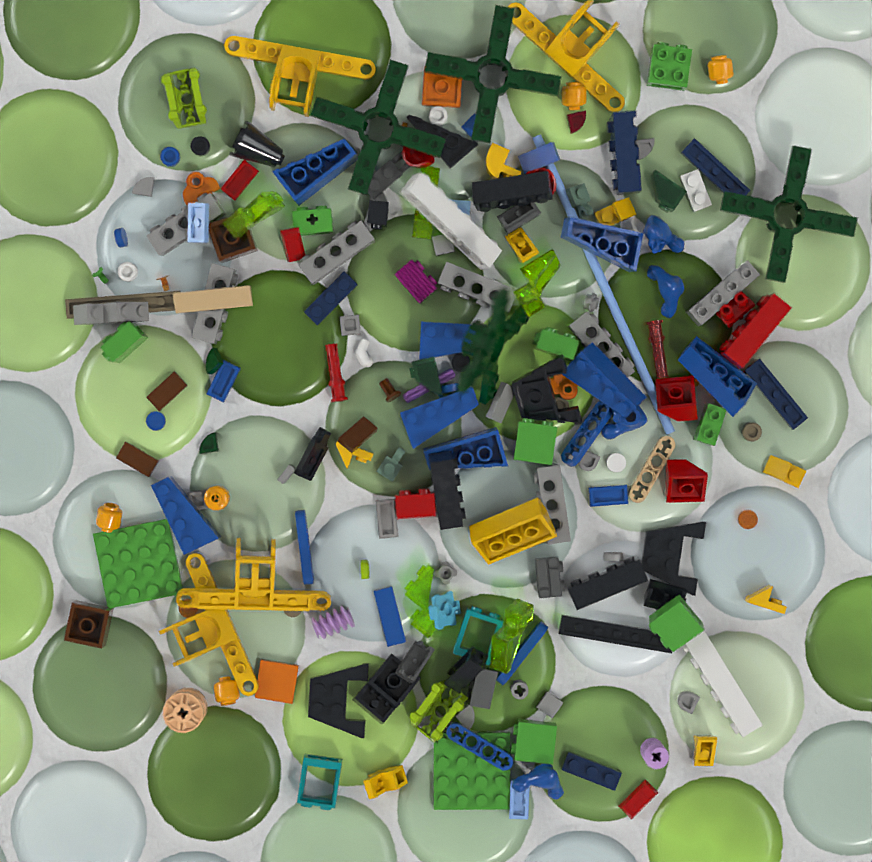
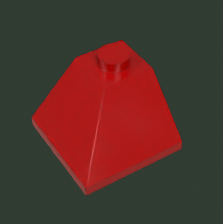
M694 376L655 379L658 412L678 422L698 420Z
M686 459L667 460L665 470L666 503L705 502L708 473Z

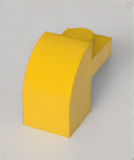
M494 143L491 144L486 157L488 174L493 179H498L500 174L504 175L503 178L521 175V171L505 165L510 150Z
M403 765L376 771L368 775L369 778L363 781L369 799H374L386 791L398 790L408 783Z

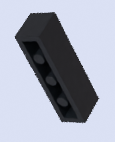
M548 171L472 182L473 204L477 211L488 212L494 208L507 209L514 205L526 206L533 202L546 203L548 200H553L551 177Z
M452 451L428 454L440 530L463 527L462 519H466L465 508L460 507V503L463 502L462 491H458L457 486H461L459 474H455L454 470L458 469L457 458L452 457Z
M629 557L623 560L624 564L619 566L612 564L606 567V571L600 574L598 571L588 575V579L583 581L577 579L570 582L571 586H568V591L576 610L647 582L648 578L639 557Z

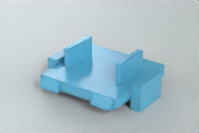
M452 591L431 597L432 605H429L430 620H434L435 628L440 630L444 629V626L456 625V614H461L460 602L459 600L454 601Z

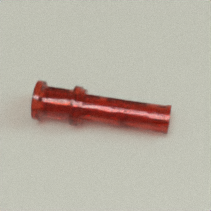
M663 320L646 322L650 335L648 341L652 344L656 379L669 377L663 343L665 335H663L661 325Z

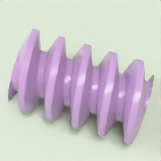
M340 606V613L333 609L332 616L327 611L326 618H323L320 614L319 621L312 617L313 628L318 639L319 635L325 639L326 632L333 636V629L337 633H340V627L347 630L348 624L352 628L355 627L348 606L347 610Z
M649 738L642 743L640 753L649 767L660 769L667 765L669 754L660 740Z

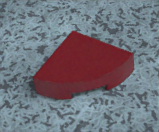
M586 110L567 114L571 134L579 131L584 125Z

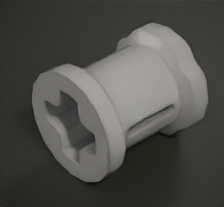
M521 679L515 680L511 685L512 695L516 699H524L528 695L529 691L526 682ZM518 685H521L525 689H522V693L518 694V691L514 690L517 689Z

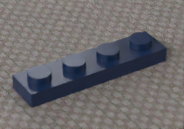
M695 138L681 152L722 193L727 191L747 195L751 191Z
M761 359L756 360L744 370L747 376L757 383L756 387L792 430L808 419L806 414Z

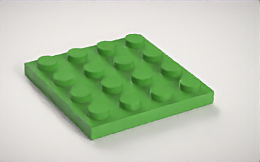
M167 519L118 528L110 533L98 532L93 534L108 608L174 596L180 589H183L172 531Z
M443 732V737L434 743V810H509L510 769L500 770L448 738L447 732ZM452 732L451 735L458 734L461 736L460 741H463V737L467 732H464V734ZM475 732L510 753V732ZM469 736L466 739V743L468 746H474L477 743V739L474 736ZM486 746L482 752L485 756H491L494 750L492 747ZM497 751L496 757L493 759V761H495L496 758H498L501 760V765H504L505 763L509 764L508 757H505L504 759L499 757L498 754L500 752Z

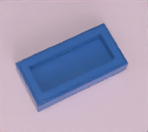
M554 142L518 156L524 174L560 160Z
M223 360L224 364L218 369L207 391V395L221 402H225L241 369Z
M627 485L588 487L590 507L629 504Z

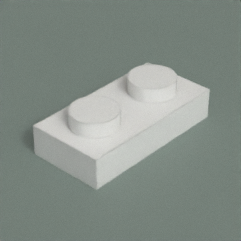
M698 169L679 177L693 212L712 205Z

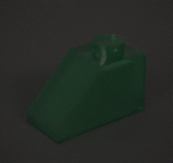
M654 170L651 174L655 201L659 204L658 207L661 210L672 213L687 191L657 170Z
M435 357L412 361L413 367L409 368L411 378H415L417 384L439 398L443 397Z

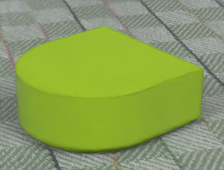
M361 560V579H369V561Z

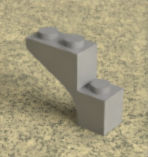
M112 302L73 306L74 325L149 321L148 302Z

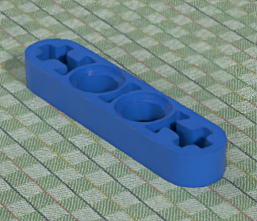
M601 401L596 403L561 454V459L566 465L574 467L581 461L613 414L612 408ZM606 408L607 410L606 412L601 411V409ZM596 421V428L589 430L590 423ZM585 437L586 442L582 446H578V440ZM569 455L573 456L572 460L568 458Z
M305 510L295 511L302 576L304 585L314 584L307 518Z
M540 621L498 673L497 682L504 685L547 631L548 626Z
M452 722L447 726V736L452 741L500 770H509L512 767L513 758L507 751L458 722ZM458 727V731L461 734H464V731H466L467 733L464 735L463 741H460V735H451L452 731L450 729ZM469 736H474L477 739V743L474 746H468L466 739ZM484 747H492L494 750L493 754L485 756L482 752ZM497 751L500 752L498 754L499 757L503 759L505 757H508L509 764L505 763L504 765H501V760L498 758H496V760L493 761V759L496 757Z

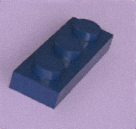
M344 271L304 313L318 326L358 284Z
M569 751L561 768L562 771L614 791L622 775L621 771Z

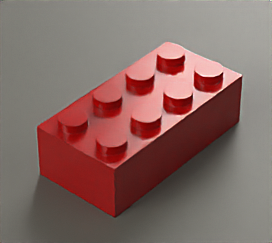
M775 293L762 296L756 303L758 307L745 316L744 320L746 322L741 326L738 325L732 332V339L726 340L719 348L721 350L719 354L738 369L743 368L792 309L790 305Z

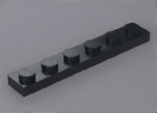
M561 614L558 634L672 654V650L669 647L665 648L661 643V637L649 629Z

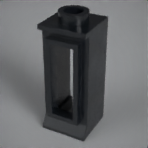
M472 646L447 671L450 677L444 682V685L460 694L462 687L465 688L482 670H485L488 655Z

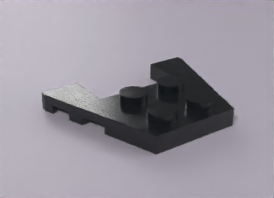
M559 355L512 381L511 385L521 418L541 421L548 419L557 420L558 423H565L566 421L574 422L576 425L582 424V417L578 406L558 408L550 382V376L567 373L568 369L564 355Z
M701 521L646 531L641 561L644 571L673 586L687 589L688 594L695 596L698 579L678 576L683 538L685 536L704 539L706 522Z
M369 663L310 678L308 717L359 738H365L366 720L346 719L348 680L368 681Z

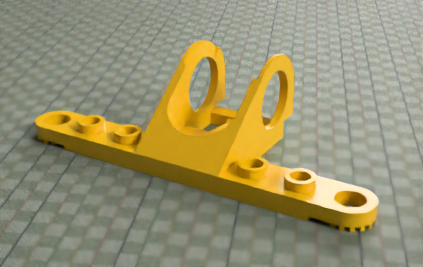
M587 0L556 36L522 4L515 2L508 6L510 8H518L521 11V15L518 18L513 17L512 24L576 82H581V85L586 87V91L611 113L620 112L625 105L624 97L587 64L619 27L620 23L618 21L609 30H606L587 12L594 0ZM582 16L604 34L592 49L584 43L594 32L591 26L579 38L570 31ZM610 99H619L620 106L618 108L611 107Z
M230 36L224 43L226 52L231 56L277 64L270 90L269 107L271 111H275L276 103L302 107L304 108L305 117H309L317 72L365 80L373 78L376 72L375 64L368 59L239 36ZM233 41H237L240 45L236 51L229 49V45ZM365 64L370 65L372 71L370 74L365 75L361 72V67ZM281 78L292 80L290 97L295 98L297 97L300 81L308 82L305 103L278 98Z
M237 538L235 589L183 588L176 594V603L185 609L325 611L331 605V596L325 591L274 590L276 539H271V556H240L241 538ZM240 563H252L251 578L239 577ZM253 563L270 564V578H258L259 564ZM186 594L190 596L191 599L189 601H183L181 597L183 595L185 596ZM322 597L326 599V602L319 604L316 602L317 599Z
M200 553L189 555L186 559V567L195 588L218 589L205 557ZM194 557L199 558L201 561V565L198 568H194L191 565V560ZM205 609V611L158 631L161 635L173 630L184 658L173 662V667L221 646L240 692L245 696H251L257 692L259 688L258 681L227 609ZM195 620L199 631L184 637L186 643L202 637L207 648L189 655L178 627ZM245 681H251L254 684L252 691L245 690Z

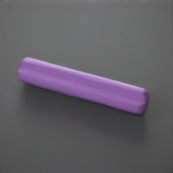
M450 368L404 393L403 397L409 403L450 381L456 375L453 369Z

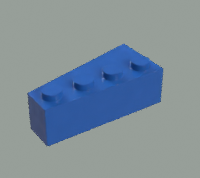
M344 138L322 148L321 151L314 154L311 153L299 161L291 162L287 166L272 172L298 206H300L355 163L358 156Z
M574 217L564 218L561 238L628 272H635L637 270L644 233Z
M421 322L419 361L462 353V341L465 340L472 343V341L464 338L466 331L474 334L476 332L468 329L471 324Z
M697 336L684 349L678 359L732 417L747 403L757 385L754 380Z
M593 342L583 349L567 366V373L562 374L625 418L647 398Z
M473 387L469 388L464 394L456 392L400 413L413 449L479 405Z
M496 427L423 448L429 470L428 454L452 451V457L457 458L458 468L509 467Z
M172 476L151 485L184 555L221 538L220 534L196 508V505L188 498L187 494Z

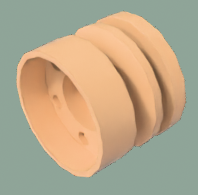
M194 688L177 690L163 707L165 723L170 729L178 733L193 731L204 720L207 713L205 697ZM182 708H184L185 711H188V713L185 716L184 713H180V710Z

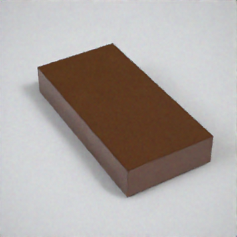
M174 371L146 398L158 411H161L188 385Z
M363 416L338 438V442L349 452L353 453L375 434L378 428Z
M128 442L124 443L116 459L147 477L151 476L159 462L156 458Z

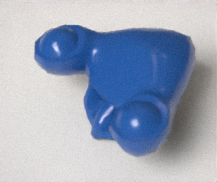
M651 215L647 218L643 233L649 240L648 246L652 253L660 252L665 245L675 253L685 249L683 239L674 235L664 220L656 215Z
M650 265L647 270V276L653 281L658 282L660 294L665 301L661 307V314L667 318H672L677 310L678 299L684 291L683 282L680 277L667 273L661 267Z
M640 406L633 410L626 418L613 410V421L615 424H606L601 433L607 440L614 439L623 433L644 426L648 422L647 416Z
M550 764L538 765L530 773L515 778L512 783V788L517 792H524L530 786L548 789V796L555 800L561 798L564 794L559 776Z

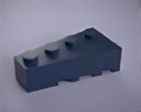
M636 110L613 112L606 123L607 133H611V141H608L609 152L613 153L610 167L611 172L614 171L615 179H612L613 191L616 190L617 195L634 194L642 191L640 164H637V160H639L638 144H635L638 127L633 125V119L637 117Z

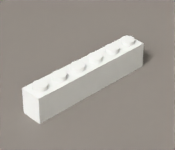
M420 172L412 175L399 192L480 270L490 268L502 252L497 242L490 239L481 227L476 226L471 221V217L463 213L454 201L449 200L444 195V191L436 187L426 174Z
M705 631L682 646L685 653L689 651L692 656L690 659L695 669L699 668L702 672V675H700L705 685L709 684L712 688L710 692L716 702L719 700L723 707L720 710L726 718L730 717L733 722L730 726L735 734L739 733L744 737L761 727L762 723Z

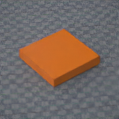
M424 73L422 106L460 108L462 79Z
M261 659L257 680L259 688L255 693V698L293 704L299 665Z

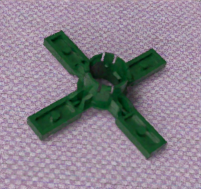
M495 5L487 55L480 57L477 62L437 53H427L424 73L473 81L476 91L480 93L471 138L473 141L490 144L498 97L504 95L509 88L558 97L562 76L525 69H513L511 63L506 59L515 8ZM487 63L488 65L502 66L501 70L507 74L504 85L497 89L484 87L479 81L481 73L479 69L481 70L487 66Z
M390 59L376 106L364 113L316 97L311 117L357 131L359 138L363 142L348 190L367 196L381 150L390 148V145L393 143L437 158L441 156L446 141L445 138L399 125L398 119L394 115L409 65ZM378 116L390 120L389 125H393L391 136L383 142L369 140V135L364 134L368 126V119L370 121Z
M794 145L791 147L782 195L777 196L773 201L727 191L723 192L720 211L768 221L766 224L767 228L770 231L774 230L766 280L786 283L793 248V237L804 228L847 237H854L857 217L808 209L806 202L801 198L806 183L812 149ZM778 203L794 204L795 210L800 212L795 222L796 227L793 229L780 227L776 223L774 210Z
M502 287L493 297L491 317L487 325L481 323L480 320L471 323L468 329L476 332V334L466 331L464 338L472 341V343L463 340L461 346L462 355H468L472 359L459 375L457 391L464 394L469 387L472 388L476 379L482 376L479 402L484 405L490 399H494L497 392L496 383L499 379V366L497 364L504 344L511 340L515 334L517 335L523 324L526 325L530 318V314H528L529 305L522 303L507 320L508 314H506V311L510 304V298H508L510 289Z

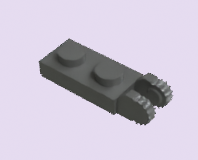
M402 151L374 173L368 190V194L373 200L403 175L402 173L410 167L407 163H404L400 169L395 166L403 158Z

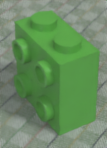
M657 42L651 49L647 86L685 91L688 85L692 49H688L686 45H676V47L668 46L669 44L665 42Z
M123 322L117 328L118 332L113 336L109 335L102 341L103 345L100 348L104 352L101 354L107 361L121 363L148 339L136 323Z
M549 327L535 333L532 342L535 345V350L557 357L564 355V359L569 361L574 359L579 341L575 340L576 336L568 333L562 336L557 334L558 330Z
M523 418V422L518 421L513 459L552 465L557 427L553 426L554 422L542 421L541 425L534 424L533 419Z
M680 595L649 616L648 626L654 634L657 633L661 637L660 641L664 647H669L672 652H675L704 631L703 622Z
M518 719L517 724L513 726V735H516L515 743L511 744V754L514 755V760L553 765L557 724Z

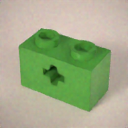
M326 205L316 206L314 210H308V207H298L297 211H292L293 227H299L301 236L334 233L332 210L327 208ZM311 216L318 219V221H315V225L308 222V220H311Z
M705 403L693 440L715 446L726 410L722 407Z

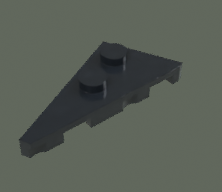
M407 116V119L415 129L446 139L440 158L450 169L478 146L476 141H471L457 133H452L443 127L433 125L416 116Z

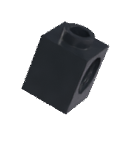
M369 201L367 224L371 225V229L382 230V227H387L389 202Z

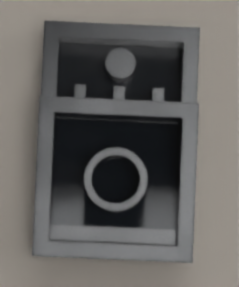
M392 653L352 699L380 724L385 723L421 679L417 676L414 682L408 683L395 674L401 661Z

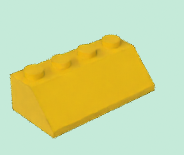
M538 497L469 526L471 543L488 565L557 537L547 509Z

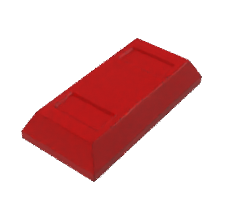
M243 160L220 189L236 201L259 171L246 160Z
M299 227L280 230L287 262L299 261L305 257Z
M645 779L619 807L632 820L659 792Z

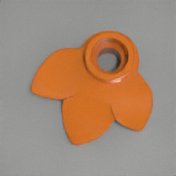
M200 172L190 173L186 179L187 187L183 191L184 202L186 205L188 203H195L202 194H212V192L218 191L220 189L218 182L212 177H204ZM193 179H199L200 183L194 185L192 181Z
M562 374L550 378L554 394H559L565 400H571L576 397L578 392L577 384ZM570 387L572 391L567 393L564 389Z

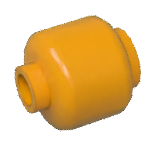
M726 55L711 57V61L707 64L709 79L716 81V84L728 83V79L734 75L732 60L727 58Z
M567 82L566 86L562 87V104L569 107V110H580V106L586 104V87L581 85V82Z
M219 485L210 487L204 494L206 506L216 511L224 509L230 502L229 491Z
M104 503L103 506L98 508L96 525L103 532L107 533L118 529L121 525L122 510L117 504Z
M230 676L221 677L219 682L214 684L215 700L221 703V706L235 704L236 700L239 699V688L236 681L231 680Z

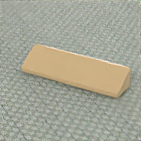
M251 286L173 293L176 314L253 306Z

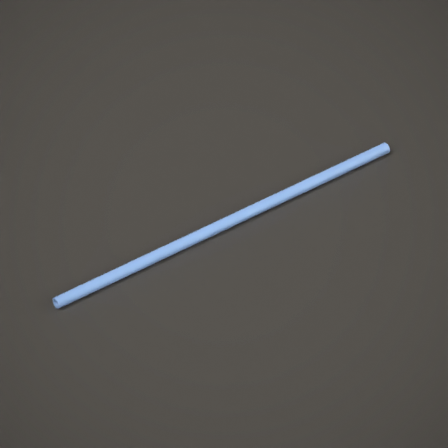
M541 134L532 138L536 148L546 145ZM552 163L545 166L555 176L557 183L556 192L567 216L579 219L575 208L571 206L565 186L555 164ZM582 249L666 435L670 434L675 429L670 418L657 410L656 387L596 255Z

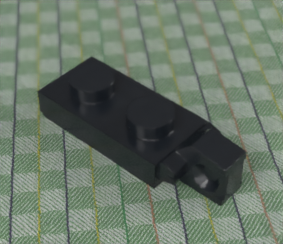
M319 427L306 448L294 474L312 481L329 448L327 444L331 432Z

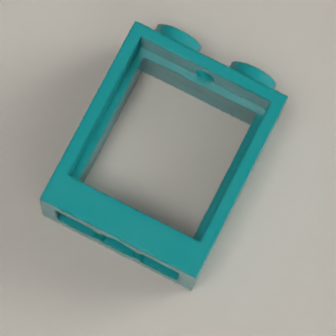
M472 606L471 609L466 608L453 648V654L463 656L470 649L461 646V642L469 618L473 616L497 624L488 653L486 654L488 655L486 664L490 665L504 621L500 618L501 615L490 612L488 615L482 613L483 609Z
M305 754L297 803L307 808H311L312 805L320 806L322 810L335 808L343 759ZM308 766L336 770L332 799L304 795Z

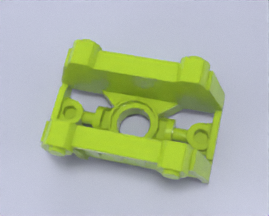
M195 67L167 72L161 78V82L166 88L170 108L168 117L178 129L206 124L205 114H207V107L202 103L198 83L200 72ZM188 72L190 74L192 84L190 88L189 84H186ZM172 75H177L181 81L180 91L174 86ZM186 93L192 96V100L188 104L182 102V96ZM193 106L197 110L200 122H197L196 118L192 116ZM184 109L185 113H188L186 124L182 125L180 114Z
M446 680L434 683L431 686L432 691L418 710L412 712L409 717L411 725L433 743L443 737L444 729L456 715L457 711L460 712L464 709V703L468 700V697L462 692L459 694L451 689L449 698H445L442 701V693L448 687L444 685ZM461 695L462 697H460L454 704L451 702L453 698H457ZM439 706H443L446 710L443 717H439L436 714V709ZM431 716L429 719L431 722L428 725H424L422 728L418 726L424 717ZM439 722L437 728L432 732V726L434 724L437 725Z

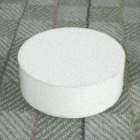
M435 106L430 110L429 121L431 124L442 126L447 122L448 114L443 107Z
M124 262L118 268V276L126 282L135 280L138 275L137 267L130 262Z
M613 453L607 458L606 465L612 472H621L626 466V460L623 455Z

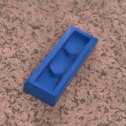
M393 587L375 590L374 595L387 646L405 643L406 638Z

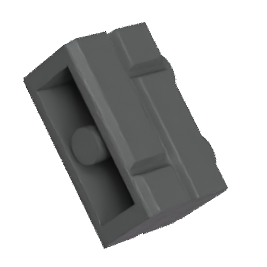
M558 557L536 558L535 568L538 597H561L562 591H565V582L560 578V572H563V562L559 561Z

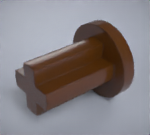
M388 378L379 383L387 395L385 399L387 403L401 395V391H396Z

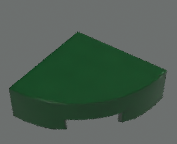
M212 347L206 359V372L210 375H213L224 364L218 348Z
M216 432L209 434L203 439L199 448V454L219 451Z

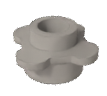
M597 294L586 295L584 309L592 313L594 309H597L599 303Z
M445 561L439 569L435 570L434 575L439 577L443 584L447 585L452 577L457 575V570L451 568L449 563Z

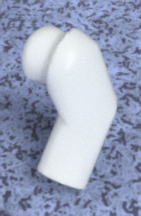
M361 339L356 351V357L361 366L370 367L373 364V359L366 352L370 342Z

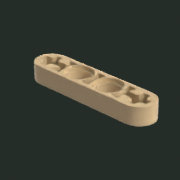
M663 436L657 441L628 492L629 498L633 502L640 503L646 499L675 448V441L672 437ZM670 440L669 444L671 445V447L665 448L663 452L667 453L666 457L661 453L656 452L657 448L660 451L662 450L664 446L663 444H661L662 441ZM656 455L662 459L661 465L657 467L651 463L652 458ZM645 472H650L652 475V480L649 483L642 481V475ZM638 481L642 485L648 486L646 490L642 488L640 491L642 494L641 498L637 497L634 499L633 491H638L640 488L637 485Z

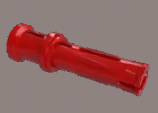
M337 343L325 345L330 373L328 385L331 387L332 392L331 403L348 400L344 389L346 382L342 379Z

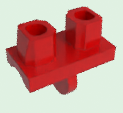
M741 291L727 304H724L715 314L730 328L735 322L742 320L743 316L755 306V303Z

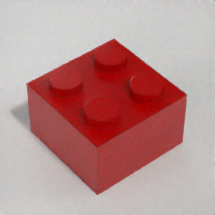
M430 488L419 489V493H411V490H400L399 494L395 495L397 519L435 517L434 492H430Z

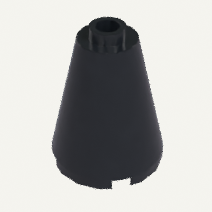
M246 120L244 122L247 125L246 128L241 127L232 146L235 148L234 153L230 151L229 155L271 167H276L277 164L281 165L285 157L282 154L283 149Z

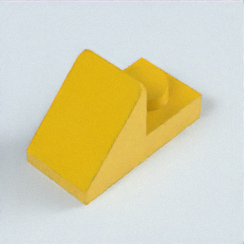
M629 197L594 212L598 223L609 226L637 215Z
M521 227L505 236L506 241L515 252L520 263H524L539 253Z
M338 441L336 442L337 449L347 469L353 455L356 456V460L364 463L367 460H372L374 453L360 448L351 453Z
M770 455L763 473L799 488L806 470Z
M767 585L748 595L744 600L785 614L787 608L782 605L781 600L771 597L769 601L773 589L771 585Z
M694 735V766H713L717 737Z

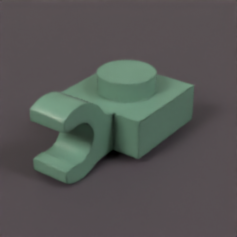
M585 183L566 189L572 208H578L581 219L594 214L592 207L587 204L591 199Z
M399 447L392 458L387 455L376 472L393 482L403 466L399 463V460L405 453V450Z

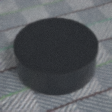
M195 137L191 142V150L197 156H205L210 151V143L205 137Z
M462 353L456 354L451 361L453 369L457 372H463L469 365L470 358L467 355L463 356Z

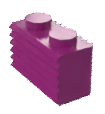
M411 259L394 275L415 300L421 304L437 290L435 286L437 282L431 275L427 277L423 273L425 268L418 260L414 262Z

